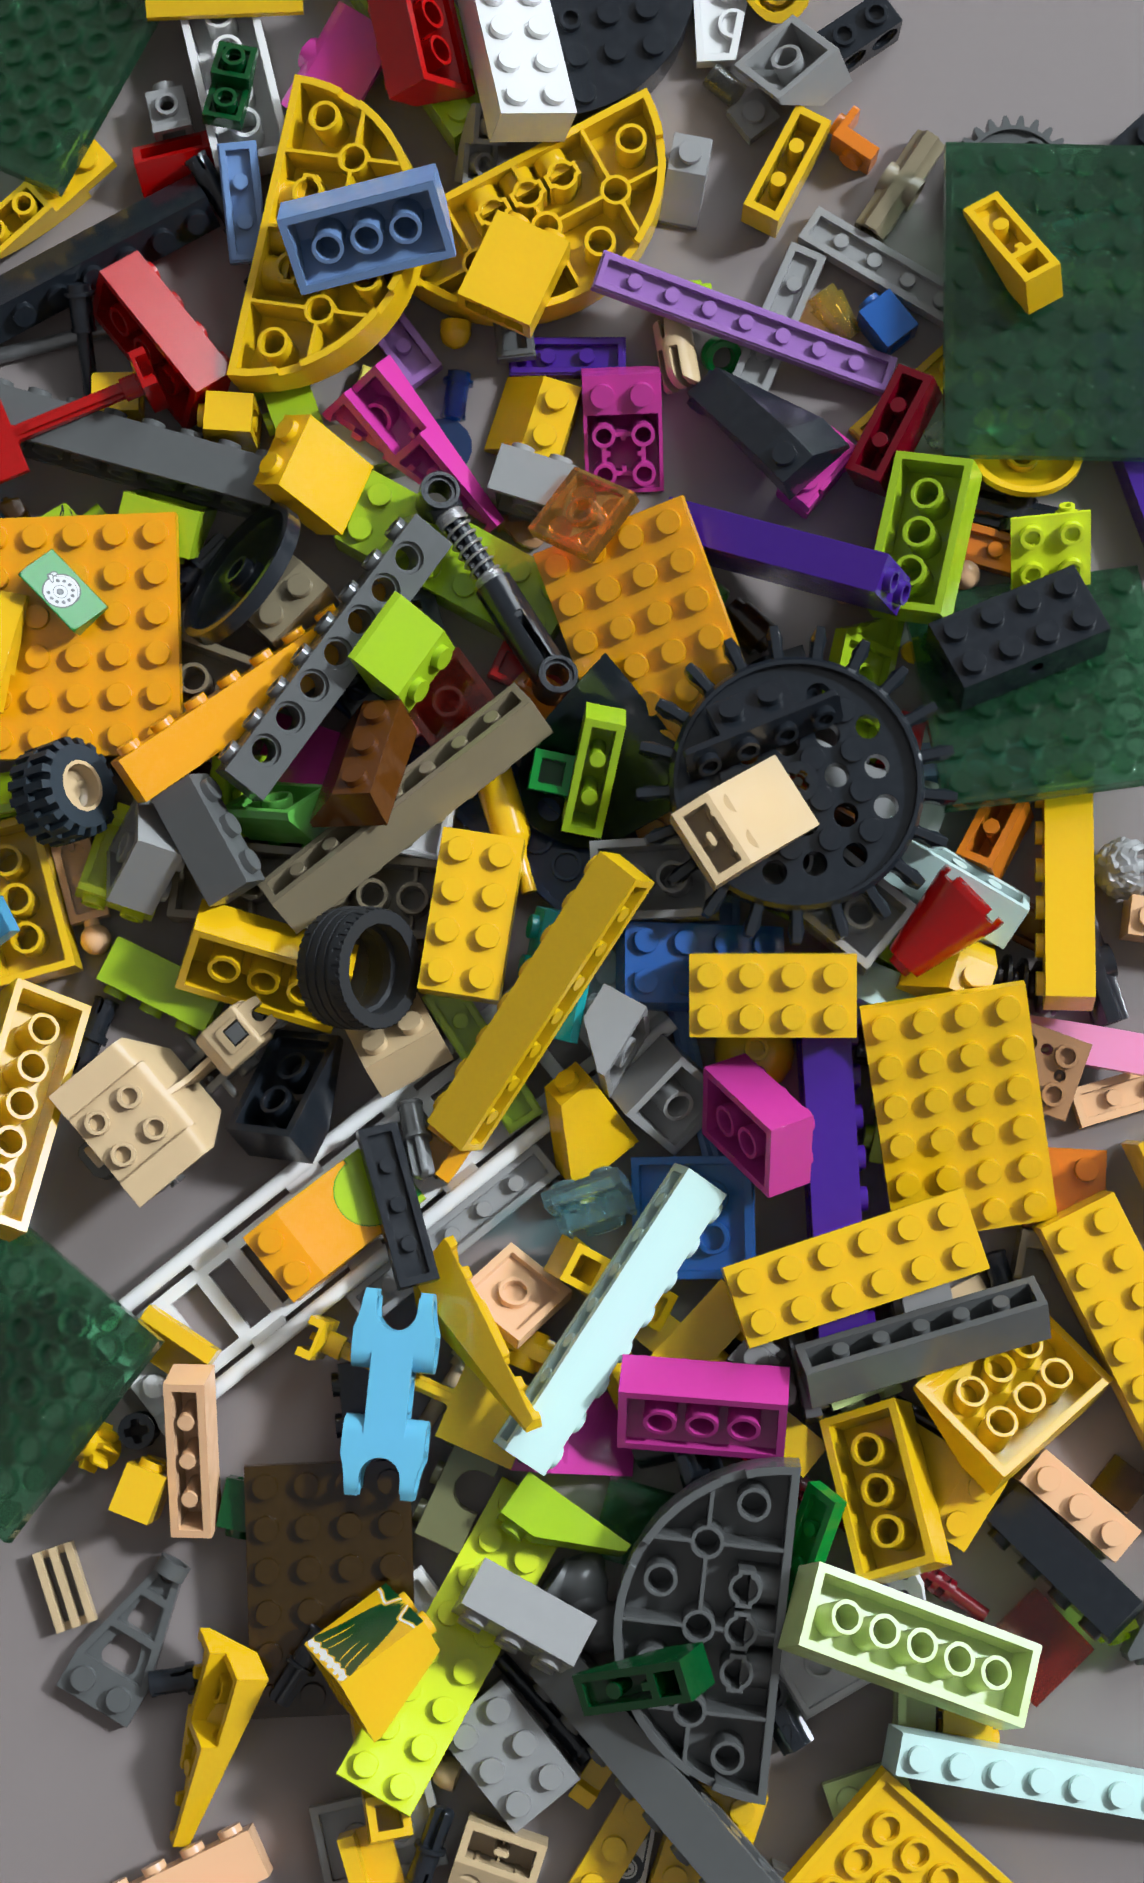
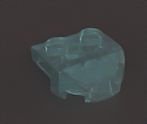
M599 1167L591 1171L588 1177L576 1181L562 1180L553 1184L551 1190L540 1193L544 1208L556 1219L560 1235L564 1234L570 1238L573 1232L582 1229L586 1231L589 1237L601 1235L626 1224V1214L637 1215V1208L629 1180L618 1167Z

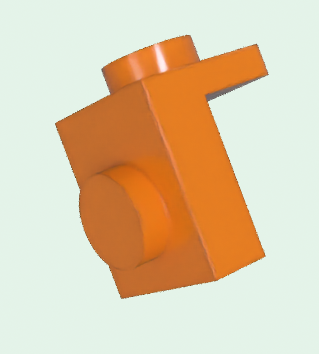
M854 105L847 115L840 113L833 122L829 131L832 135L829 150L838 155L842 164L850 170H860L868 175L876 164L880 148L853 130L858 123L861 109Z

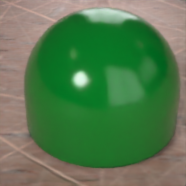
M716 336L708 339L701 350V361L707 371L713 370L716 367L713 363L715 352L722 347H727L731 355L730 362L721 369L732 374L741 356V349L738 344Z

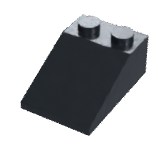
M276 1029L225 1128L249 1156L313 1164L330 1128L344 1041L341 1036Z

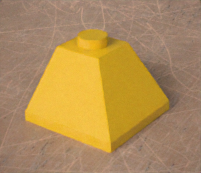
M977 941L919 977H916L913 973L905 977L900 973L896 988L919 997L993 985L998 968L995 945Z

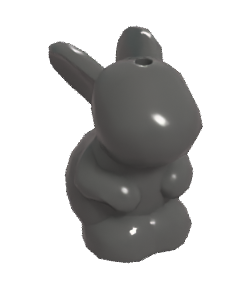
M584 1552L569 1559L563 1558L551 1570L540 1588L597 1620L582 1651L592 1655L614 1651L613 1627L616 1600L613 1602L608 1600V1577L605 1571V1558L596 1552Z

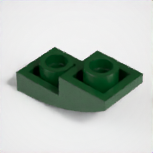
M219 41L210 71L211 85L202 111L203 124L238 131L242 130L254 81L258 48Z

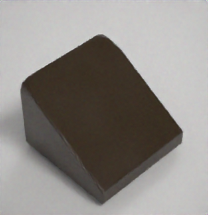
M1114 1454L1091 1483L1090 1487L1122 1513L1128 1514L1144 1494V1475Z

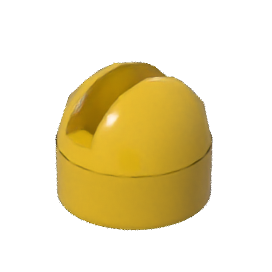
M461 318L442 319L440 321V336L443 343L452 349L464 347L471 337V321Z

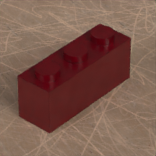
M898 364L845 466L855 486L886 497L896 450L915 451L943 397L934 376Z

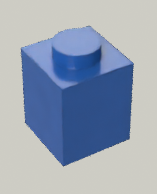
M890 288L880 296L876 292L871 294L859 305L858 309L860 311L858 312L855 325L875 350L891 355L915 337L919 325L918 322Z

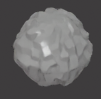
M1117 837V839L1107 842L1098 851V854L1094 857V882L1106 895L1112 896L1116 900H1128L1132 894L1140 895L1144 892V876H1140L1141 873H1144V860L1137 858V855L1144 854V844L1137 839Z

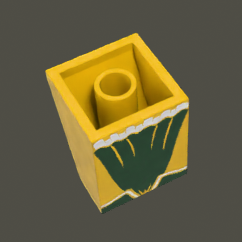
M387 1583L304 1644L338 1702L374 1743L383 1736L440 1652L432 1637L437 1630L430 1618L422 1610L416 1614L418 1610L404 1591L398 1595Z

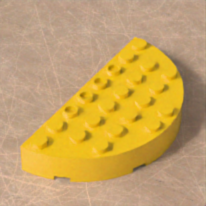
M294 75L226 375L240 391L281 392L305 387L329 378L357 362L387 335L400 318L411 299L423 266L301 295L276 221L280 203L413 169L391 129L372 108L362 100L359 101L345 93L342 88L314 77Z
M647 87L570 127L564 142H542L445 193L456 257L423 265L413 295L449 316L471 321V323L493 326V322L460 308L457 292L498 209L507 214L510 211L520 213L530 221V224L543 230L546 227L556 229L565 235L566 240L570 241V257L538 324L565 318L603 298L605 295L590 290L602 252L607 250L638 262L652 239L660 216L666 171L665 144L662 124Z

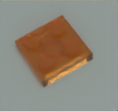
M574 467L529 525L528 529L534 538L593 564L640 501L634 491Z

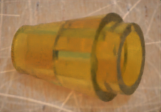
M834 283L828 285L808 301L813 309L811 313L832 334L850 340L862 331L858 326V322L843 289L838 290Z

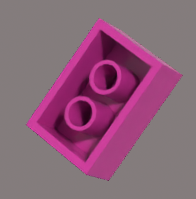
M746 1053L704 1067L702 1134L768 1198L810 1183L811 1164L813 1163L812 1139L813 1130L815 1129V1120L811 1111L801 1105L789 1094L785 1087L777 1083L762 1066H759Z

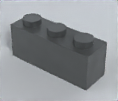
M208 773L188 774L152 798L151 801L209 907L228 904L266 879L260 870L261 863L258 856L253 850L248 848L240 834L242 829L239 821L233 814L228 812L221 799L222 791L217 782L209 777Z

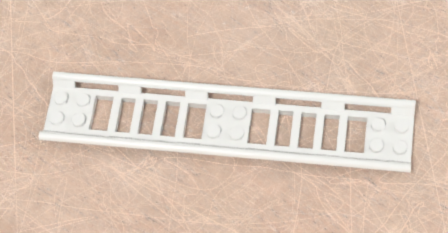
M612 949L591 980L587 998L592 992L598 994L604 983L616 989V954ZM512 987L509 988L506 992H504V993L502 994V996H503L505 993H507L508 991H510V990L512 989ZM489 1004L480 1011L487 1025L498 1011L497 1005ZM648 1011L651 1031L630 1066L662 1033L668 1037L678 1029L663 1011ZM582 1019L579 1038L591 1051L584 1019ZM448 1038L445 1039L444 1042L450 1053L454 1054L456 1052ZM547 1049L539 1063L550 1077L555 1079L557 1074L564 1069ZM592 1055L580 1064L587 1074L596 1069ZM460 1057L418 1091L413 1086L426 1075L384 1098L381 1097L380 1093L375 1095L326 1135L313 1164L291 1162L83 1328L87 1337L104 1352L149 1410L164 1436L163 1382L168 1374L128 1347V1342L142 1323L140 1317L146 1308L132 1319L127 1314L188 1265H191L194 1268L193 1271L150 1305L158 1306L192 1329L173 1304L195 1286L199 1285L239 1337L223 1350L212 1364L215 1365V1374L253 1344L255 1347L253 1350L215 1379L217 1400L309 1326L308 1321L311 1315L324 1314L389 1261L386 1246L381 1242L384 1239L382 1234L301 1301L293 1303L288 1298L283 1302L242 1250L248 1245L243 1237L358 1149L359 1145L356 1139L323 1167L319 1164L322 1158L380 1112L385 1117L374 1126L395 1121L399 1124L401 1120L397 1110L398 1103L405 1099L419 1098L423 1102V1111L430 1117L434 1110V1100L432 1097L453 1081L455 1069L462 1061ZM596 1073L591 1078L601 1090L599 1079ZM545 1093L536 1099L544 1111L540 1115L541 1118L479 1168L476 1164L521 1128L509 1134L500 1121L482 1150L471 1151L449 1184H446L439 1178L435 1179L434 1176L425 1180L413 1178V1182L427 1198L420 1204V1208H423L441 1192H446V1195L422 1213L427 1230L550 1132ZM286 1188L290 1192L228 1243L223 1239V1237ZM229 1259L271 1311L253 1327L249 1325L210 1275ZM348 1267L351 1271L287 1321L286 1317L344 1270Z

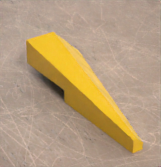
M453 1235L446 1237L433 1251L440 1277L439 1280L413 1287L416 1308L418 1309L421 1293L437 1294V1315L441 1337L526 1433L542 1427L541 1416L538 1411H535L523 1391L526 1389V1385L522 1377H515L508 1366L510 1364V1352L485 1300L481 1299L470 1281L473 1275L469 1266L462 1267L459 1263L456 1239Z
M200 1628L198 1632V1640L201 1642L204 1652L202 1663L195 1664L193 1667L192 1676L194 1679H198V1684L192 1704H188L180 1759V1767L184 1769L186 1778L184 1790L176 1791L174 1803L176 1806H181L175 1828L170 1831L169 1838L172 1847H186L190 1845L269 1681L257 1652L211 1628Z

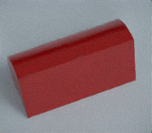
M207 130L132 148L134 165L144 198L191 174L184 162L194 155L196 156L204 149L215 167Z

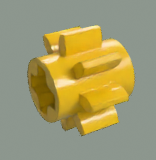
M100 1419L95 1421L94 1426L85 1423L77 1428L70 1441V1450L73 1453L71 1458L79 1462V1468L95 1474L98 1467L106 1470L114 1465L120 1456L122 1448L118 1433L113 1431V1425Z

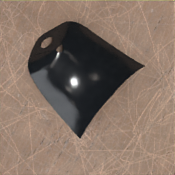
M606 653L601 656L545 719L553 733L536 747L575 756L586 702L626 710V729L601 839L561 831L565 797L526 790L535 749H532L522 757L519 769L522 804L529 824L544 835L576 848H590L589 841L621 839L670 812L669 801L664 800L651 803L635 801V791L637 788L646 785L663 786L668 784L670 765L665 761L648 759L638 754L641 741H654L669 747H674L676 742L660 732V730H667L663 722L657 715L649 716L645 700ZM542 798H552L559 804L561 814L557 820H545L538 813V802Z

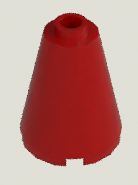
M947 864L939 870L889 947L890 951L894 954L889 961L905 977L910 973H913L916 977L923 975L1004 924L1000 917L994 922L991 921L987 914L992 908L960 876L953 881L947 876L952 870Z

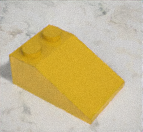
M917 1424L946 1541L965 1552L1008 1481L990 1496L960 1465L945 1440Z

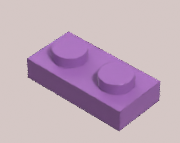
M404 313L401 314L387 335L377 344L385 357L391 355L414 390L443 370L442 363Z

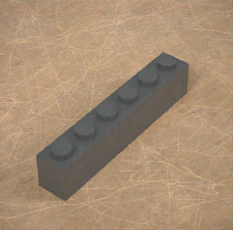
M1033 1275L797 1344L794 1347L801 1383L813 1409L1051 1338L1049 1306Z

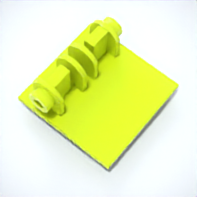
M1063 502L1059 504V509L1055 513L1010 518L1011 590L1072 565L1077 569L1085 585L1091 584L1090 509L1078 511L1075 509L1074 503Z

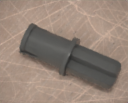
M410 1098L399 1102L397 1106L403 1130L401 1138L404 1147H406L412 1177L418 1180H425L435 1174L429 1143L433 1137L432 1133L427 1131L422 1100Z

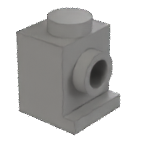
M161 81L153 85V91L145 93L156 142L195 133L183 84L175 86L173 81Z
M744 1340L727 1359L732 1363L778 1366L788 1353L775 1341L749 1349Z

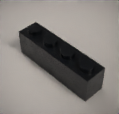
M1021 1483L987 1515L986 1522L991 1528L987 1535L1003 1551L1010 1547L1021 1558L1017 1562L1018 1566L1032 1580L1035 1581L1040 1576L1051 1587L1047 1592L1051 1599L1064 1611L1070 1606L1081 1617L1077 1622L1078 1625L1094 1641L1102 1637L1110 1644L1144 1610L1143 1601Z

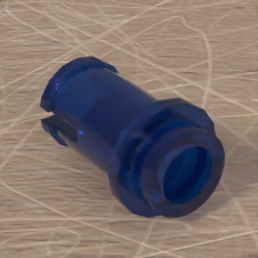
M450 369L447 376L443 377L442 382L446 385L441 418H449L457 422H464L466 420L469 388H473L474 382L470 380L471 373L459 369Z

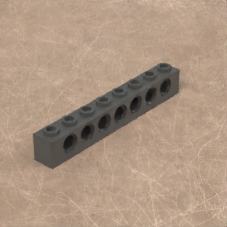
M415 513L404 519L398 517L389 526L384 534L388 538L386 543L380 550L377 548L372 550L361 565L365 570L357 582L352 579L341 590L337 597L341 601L333 614L330 611L326 612L314 627V631L318 633L309 646L304 643L298 648L290 660V663L294 665L285 678L282 675L277 677L268 688L266 695L270 698L260 710L256 707L247 716L242 724V727L246 729L237 742L231 740L219 754L217 759L221 761V764L215 772L253 802L263 801L357 675L358 671L348 658V655L394 591L400 593L411 602L453 545L418 514ZM398 549L405 552L408 556L409 565L406 570L401 569L396 563L395 555ZM374 581L380 582L385 588L386 595L382 602L378 601L372 594ZM351 612L359 615L362 620V629L359 633H355L349 627L348 618ZM328 644L335 646L338 650L339 659L336 665H331L325 658L324 650ZM304 676L310 677L315 683V692L311 698L304 695L301 691L300 683ZM281 707L288 710L292 718L291 725L287 730L281 728L276 720L277 712ZM256 740L264 742L268 749L267 757L263 762L256 760L252 754V746Z

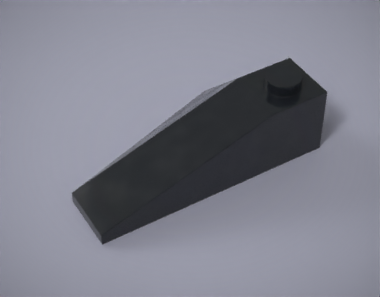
M717 366L687 392L688 396L789 500L795 497L850 448L849 444L822 417Z

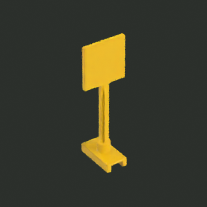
M311 1315L308 1324L319 1328L317 1332L313 1331L309 1339L313 1340V1343L307 1346H297L294 1354L309 1361L324 1359L327 1355L338 1361L340 1358L351 1362L352 1343L348 1342V1337L336 1332L340 1321L326 1315ZM465 1364L455 1388L416 1373L415 1391L438 1400L447 1406L435 1436L511 1470L516 1457L493 1442L510 1414L471 1369ZM525 1384V1385H526V1389L523 1390L524 1393H525V1391L527 1390V1388L529 1387V1385H527V1384Z

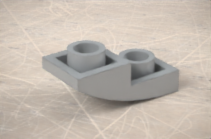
M472 103L467 114L458 149L454 182L466 183L496 167L498 146H507V142H489L481 103Z

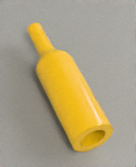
M510 766L505 773L500 774L478 791V795L490 834L525 840V853L519 888L522 895H527L537 891L527 858V846L531 837V830Z

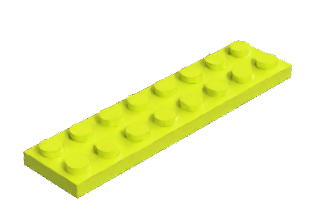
M503 1476L426 1612V1615L437 1630L432 1637L440 1652L383 1736L374 1743L361 1728L335 1774L407 1817H410L502 1649L494 1644L496 1638L494 1635L482 1629L479 1634L466 1629L457 1622L459 1616L451 1612L475 1566L486 1557L536 1586L557 1549L555 1546L531 1543L525 1538L519 1542L501 1529L503 1522L497 1519V1517L518 1488V1485Z

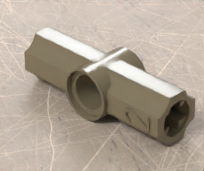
M919 129L913 134L897 161H892L883 172L874 189V195L856 220L854 227L881 243L887 239L888 234L893 230L903 212H908L916 202L925 186V179L945 150L946 146L940 141L938 136L928 130L922 131Z

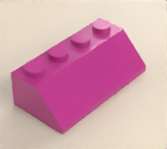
M623 1354L618 1390L617 1448L750 1459L784 1457L790 1367Z

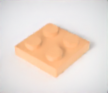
M511 1242L473 1276L470 1281L481 1299L485 1300L502 1337L518 1349L571 1299L572 1289L558 1278L544 1271V1267Z

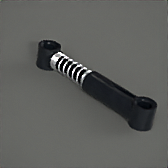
M443 471L429 473L424 477L416 497L415 508L418 515L425 521L437 525L441 533L447 534V540L450 538V542L453 543L452 550L459 552L458 560L465 562L464 569L470 570V578L477 581L475 585L478 589L476 596L530 678L532 691L536 699L547 706H557L578 680L576 665L570 658L562 655L510 572L504 573L499 568L500 565H495L492 561L494 556H489L486 552L488 547L482 546V537L477 538L475 535L476 528L470 527L471 519H467V514L462 509L463 503L459 498L460 486L458 481L451 474ZM438 493L442 495L446 499V501L436 502L431 499L429 494ZM556 675L562 680L564 685L554 686L548 682L546 676Z

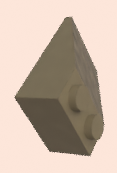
M292 555L285 572L272 593L245 624L275 651L284 645L281 638L300 625L304 630L308 629L316 623L313 617L315 614L331 604H334L337 608L340 603L329 585L301 560Z

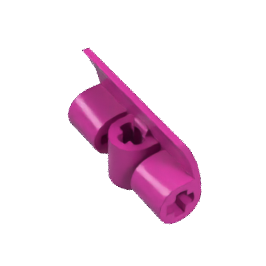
M338 1L318 38L309 39L302 47L298 58L300 70L297 75L314 77L332 83L357 100L364 101L382 70L371 19L345 3ZM292 84L281 101V105L286 109Z

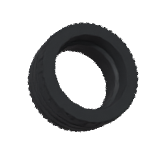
M343 906L329 909L318 915L312 921V924L308 926L304 937H302L296 967L299 992L308 1011L321 1023L339 1029L371 1031L385 1029L396 1024L409 1011L418 992L417 984L421 958L416 937L413 935L409 924L397 913L373 906ZM361 936L367 949L369 971L364 992L359 1000H357L352 991L349 968L352 950L356 940Z

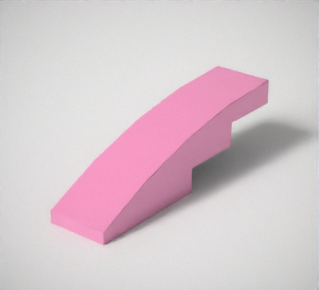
M1030 1015L1032 1023L1093 1044L1085 1065L1086 1068L1105 1069L1137 1076L1144 1075V1034ZM1048 1044L1042 1045L1041 1048H1044V1047H1048V1048H1049V1051H1048V1052H1046V1053H1045V1052H1042V1053H1043V1054H1046L1047 1056L1050 1055V1054L1052 1053V1048H1051V1046L1048 1045Z

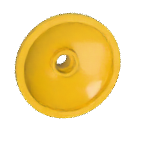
M1016 398L991 404L973 418L965 438L966 458L975 460L982 473V481L992 488L1018 497H1040L1063 489L1077 476L1084 458V441L1076 424L1061 410L1041 401Z

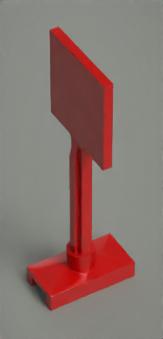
M143 346L128 352L133 373L118 379L119 383L16 425H11L0 399V484L30 472L20 447V443L126 399L129 402L145 396L155 413L169 408L170 406L157 381V375Z

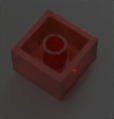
M456 647L452 652L448 665L444 669L439 670L429 684V690L424 699L416 703L408 714L429 746L432 747L495 698V696L460 648Z

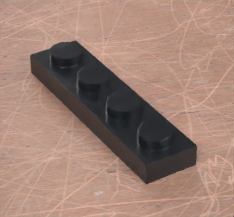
M397 1121L358 1130L356 1138L397 1290L400 1291L438 1281L440 1278Z

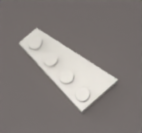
M693 0L696 68L734 66L748 3L746 0Z

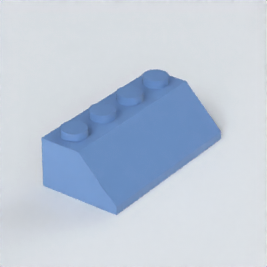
M436 163L280 203L276 221L301 295L456 257L447 200Z

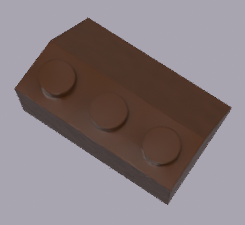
M401 699L363 701L342 728L310 819L312 827L379 826L388 824L417 735V730Z

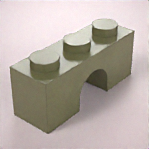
M447 1442V1445L453 1447L447 1462L439 1459L429 1480L430 1483L436 1485L429 1500L421 1498L412 1520L418 1523L414 1533L459 1554L478 1512L464 1506L457 1498L455 1491L457 1479L463 1473L472 1470L481 1471L495 1477L500 1465Z

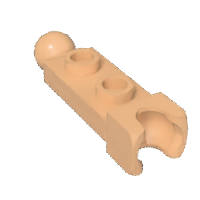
M89 837L65 846L51 847L70 925L73 927L84 924L85 929L80 936V944L84 951L91 955L103 954L110 948L112 937L110 931L105 926L100 925L99 920L111 917L109 907L105 906L104 910H96L81 903L82 898L74 896L92 846V839Z

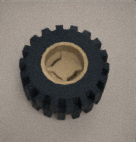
M63 737L25 751V754L20 755L15 760L16 766L11 767L9 773L12 781L8 782V791L12 794V799L9 802L11 808L16 810L17 815L15 818L18 823H23L25 832L30 837L36 836L38 843L42 845L49 844L50 847L65 846L102 833L107 829V824L112 823L114 819L112 811L117 810L118 801L115 799V794L118 793L117 785L113 784L112 777L114 774L111 768H107L105 764L107 760L102 753H96V747L91 743L85 744L84 740L78 737L73 739Z

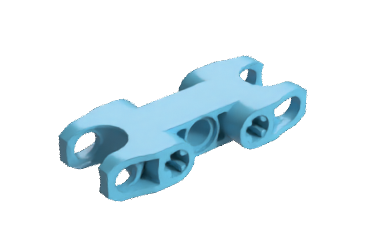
M366 1287L359 1315L353 1326L351 1344V1365L354 1367L370 1368L365 1414L347 1412L344 1418L340 1446L344 1494L354 1496L360 1494L366 1467L373 1459L384 1458L391 1461L399 1472L400 1500L412 1502L416 1499L420 1479L428 1461L431 1433L430 1421L411 1419L416 1373L434 1375L437 1369L441 1338L437 1315V1294L421 1293L416 1318L413 1323L404 1330H396L391 1328L383 1318L382 1289Z

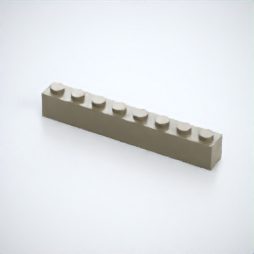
M515 682L406 767L387 825L329 827L265 877L266 880L258 884L259 888L293 931L298 934L305 927L312 924V921L318 915L326 912L337 902L346 898L351 891L370 876L379 872L394 857L411 847L422 835L435 825L441 823L464 802L473 798L478 791L497 776L505 773L511 765L525 754L538 747L543 740L553 733L552 729L533 701Z

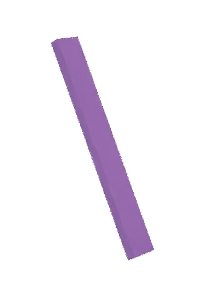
M607 250L602 252L590 288L591 291L880 397L893 375L898 359Z

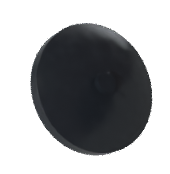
M271 503L270 507H262L253 513L226 539L206 566V570L201 574L189 598L184 615V629L189 636L202 645H213L234 633L260 608L278 584L295 551L301 528L300 518L295 512L283 503Z

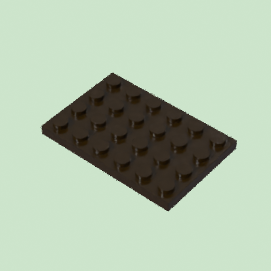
M373 1459L366 1467L363 1487L360 1494L356 1496L344 1494L342 1461L249 1464L244 1466L249 1648L258 1653L269 1678L251 1719L350 1715L336 1699L317 1665L314 1667L316 1674L314 1677L309 1676L289 1707H282L272 1701L269 1697V1692L288 1663L286 1657L288 1654H294L309 1631L311 1624L325 1629L385 1583L398 1595L404 1591L415 1605L412 1503L400 1500L399 1472L391 1461L387 1459Z

